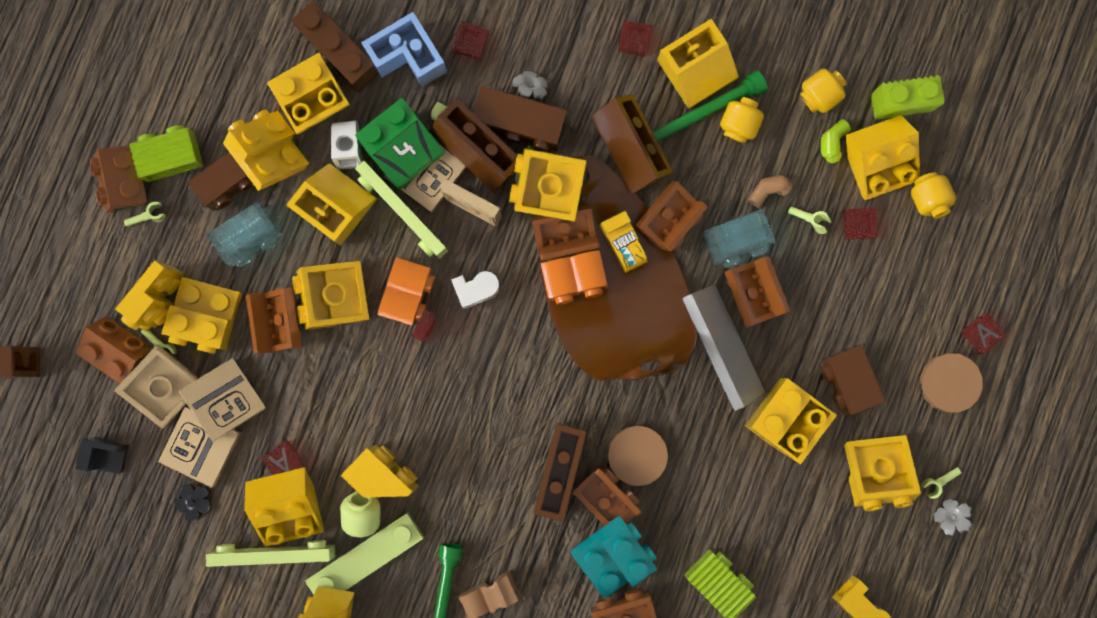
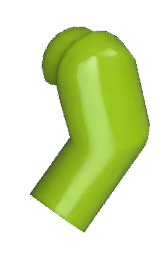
M841 119L821 137V153L829 163H836L841 159L840 139L851 131L850 125L844 119Z

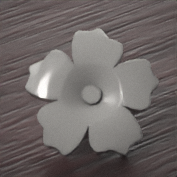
M523 71V75L519 74L513 79V86L519 87L518 92L521 97L529 99L532 95L535 99L539 98L541 100L546 97L548 82L544 77H537V74L531 71Z
M948 499L943 501L944 509L938 508L937 512L933 514L934 521L941 523L940 527L944 530L945 535L953 536L956 528L962 533L969 531L970 527H972L971 522L968 520L971 517L970 512L972 509L966 503L959 505L957 501Z

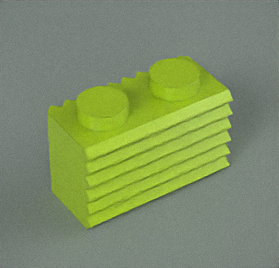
M936 75L928 78L925 76L922 79L920 77L917 79L912 78L911 80L906 79L905 81L901 79L899 82L895 80L893 83L889 81L887 84L883 82L871 94L875 119L933 112L938 109V107L944 104L941 77Z
M177 125L167 128V133L158 136L153 133L144 134L138 137L137 142L130 143L129 147L138 178L146 182H152L164 177L191 171L192 169L202 168L204 164L195 132L188 127L185 128L183 125Z
M709 549L684 575L725 618H737L756 598L750 591L754 585L742 573L736 577L729 569L733 564L720 551L715 555Z

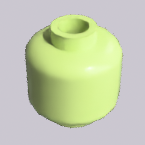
M354 492L342 501L340 517L341 526L345 533L353 537H367L379 528L381 512L380 503L376 497H362L358 492Z

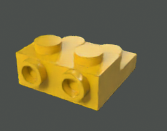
M265 109L258 112L253 117V121L245 123L241 119L229 126V132L223 144L258 191L305 170L309 164L292 141L295 132L278 110L269 113Z
M524 148L523 155L517 154L514 172L520 173L518 185L512 184L509 202L514 203V211L575 221L586 160Z
M154 260L115 308V310L123 315L121 318L122 322L134 330L141 328L146 332L151 327L156 328L164 324L169 305H174L166 296L173 294L178 289L181 282L180 279L184 273L174 266Z
M360 261L300 267L297 270V276L292 277L294 293L300 294L302 304L297 306V317L299 324L305 323V330L369 320Z
M182 277L174 305H169L161 334L169 336L168 342L186 346L187 341L198 343L197 350L215 354L216 349L226 350L242 293Z
M907 435L849 441L844 445L851 473L849 483L855 507L863 506L864 511H875L883 508L882 504L894 503L895 508H903L912 505V500H915L921 494Z

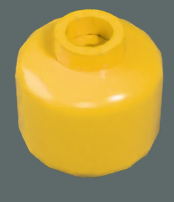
M820 69L802 83L803 92L800 93V96L812 112L818 110L821 113H826L844 100L845 91L843 87L847 83L837 70L831 73L828 69Z
M742 97L740 102H729L720 122L721 128L725 131L723 135L744 144L746 140L755 139L764 119L763 112L757 109L759 103Z
M932 172L914 181L915 186L911 190V197L921 215L933 216L934 219H938L951 212L950 207L954 205L957 197L946 176Z

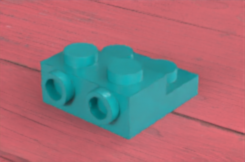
M620 516L570 550L572 557L603 598L608 597L627 582L634 587L657 570L653 563L657 557L647 543L643 546L640 545L637 540L642 538L638 530L632 522L626 525Z

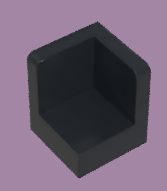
M95 437L84 438L81 440L75 469L82 471L101 470L120 474L124 469L129 444Z

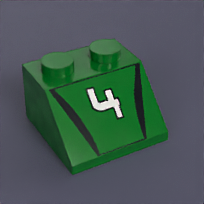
M400 98L355 134L371 158L398 190L446 154L403 98Z

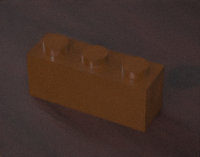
M313 0L291 20L298 32L358 94L379 75L375 64Z
M485 86L480 87L473 113L493 133L504 135V139L512 143L521 144L522 141L532 143L533 148L543 152H550V149L557 151L567 118V110Z
M633 94L614 98L591 115L596 124L597 131L605 141L612 159L617 164L623 180L632 194L649 189L674 173Z
M458 98L437 116L429 132L495 193L513 175L517 155Z
M556 422L533 511L534 515L561 522L564 521L586 430Z

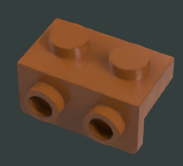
M129 146L98 148L93 159H90L91 173L93 177L97 176L99 187L96 188L97 201L99 205H104L105 213H111L116 208L141 206L147 203L143 180L137 176L136 166L134 165Z
M671 181L635 226L658 249L672 251L684 242L685 235L691 227L696 226L702 220L703 213L708 206L704 202L696 201L678 181Z
M589 204L577 208L575 221L542 215L531 217L536 247L541 260L552 261L563 258L564 255L582 254L600 247L595 233L592 208Z
M769 256L724 272L746 328L790 311L786 296L782 291L776 270Z
M293 287L246 295L253 351L255 354L280 352L301 347Z
M102 317L85 328L76 354L120 384L141 360L148 355L152 347L119 326L115 321L108 317Z
M597 466L572 491L604 526L618 516L627 525L635 516L638 517L642 513L637 507L641 503L639 499L629 489L623 493L616 485L619 479L607 467L602 471Z
M642 588L630 590L625 593V597L613 600V597L599 599L595 602L596 606L590 607L593 618H657L649 591L643 592Z

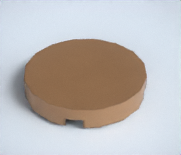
M946 353L932 358L924 366L920 376V384H922V393L925 400L933 408L942 412L959 413L971 408L978 401L983 390V378L978 366L970 358L961 354Z
M639 425L627 427L618 432L610 442L607 454L610 468L615 476L624 483L634 486L647 485L658 479L665 470L668 460L666 444L661 436L652 429Z

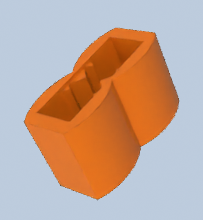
M600 250L541 263L549 301H556V305L570 303L574 301L573 296L585 294V298L600 296L603 294L602 290L608 288Z
M396 257L377 315L412 326L415 325L416 321L420 322L426 310V305L422 304L425 292L431 293L436 278L431 275L432 269Z

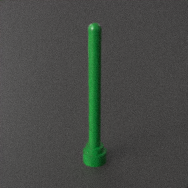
M758 70L746 76V79L742 81V85L654 130L653 134L657 142L726 107L731 101H737L747 95L749 97L753 95L757 97L767 92L766 81Z
M440 543L438 557L441 558L440 563L443 566L434 618H446L454 568L458 566V562L463 557L464 547L461 545Z

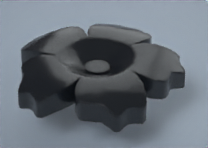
M192 484L184 485L179 493L183 498L174 500V508L178 509L180 513L186 511V520L193 521L199 518L201 513L208 514L209 510H211V500L205 499L210 494L207 487L196 486L194 488Z

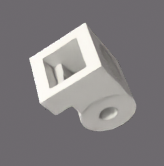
M357 121L332 123L331 158L338 170L356 168L363 162L361 143L355 136L359 132Z
M487 271L480 272L472 281L467 283L463 275L452 279L463 309L492 299L497 295L500 288L497 277Z

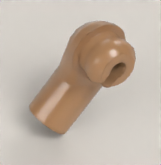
M783 175L763 178L748 201L753 206L760 208L769 194L778 193L783 196L789 194L792 190V184Z

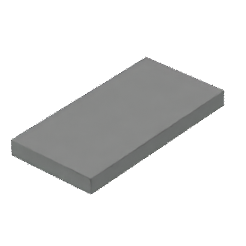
M714 284L684 297L683 302L697 328V332L733 409L736 411L747 406L764 394L765 390L716 285Z

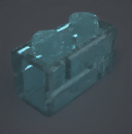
M258 201L207 233L209 240L216 248L223 262L232 267L234 265L241 267L253 259L251 254L259 249L265 251L272 248L278 243L276 238L282 235L266 207Z
M763 209L703 232L715 266L723 263L725 268L741 263L740 257L751 253L752 257L755 258L770 252L768 246L775 243V238Z

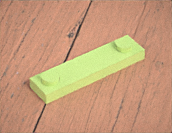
M365 161L355 168L361 175L357 180L369 193L374 189L421 239L418 245L429 257L435 254L440 259L448 252L446 247Z
M407 512L309 577L305 582L313 595L318 586L346 591L421 541L424 536L409 512Z
M326 540L308 541L307 546L235 549V544H221L216 546V550L206 554V567L327 562L335 557V545H326Z

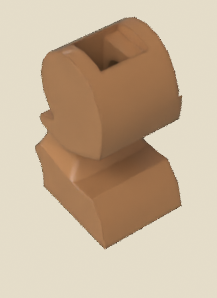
M509 570L500 575L492 585L482 583L462 593L458 598L466 612V617L478 618L488 612L493 613L500 607L507 608L519 602L521 594Z

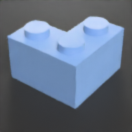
M414 12L361 42L381 77L408 63L417 80L424 87L447 73L443 59Z

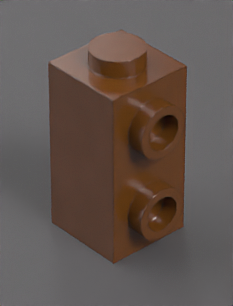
M230 152L187 182L204 206L213 211L227 207L232 202L233 196L240 191L246 192L255 186Z

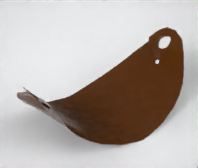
M574 156L572 158L586 160L585 169L588 173V180L581 187L578 207L589 204L592 208L595 233L600 245L599 248L592 251L600 250L608 288L603 289V294L600 296L585 298V294L573 296L574 301L570 303L556 305V301H549L541 268L543 288L556 331L574 362L595 380H640L650 376L673 373L687 363L695 349L697 340V328L683 302V298L690 294L677 260L672 251L658 249L635 226L648 210L637 194H632L627 184L604 162L593 156ZM587 196L588 199L586 201H582V197ZM626 211L638 237L637 240L647 257V263L627 273L620 266L599 227L602 222ZM573 253L569 255H564L563 258L571 257L578 254ZM540 258V266L541 263L548 262V260H541ZM649 362L660 363V367L652 371L641 369V367Z

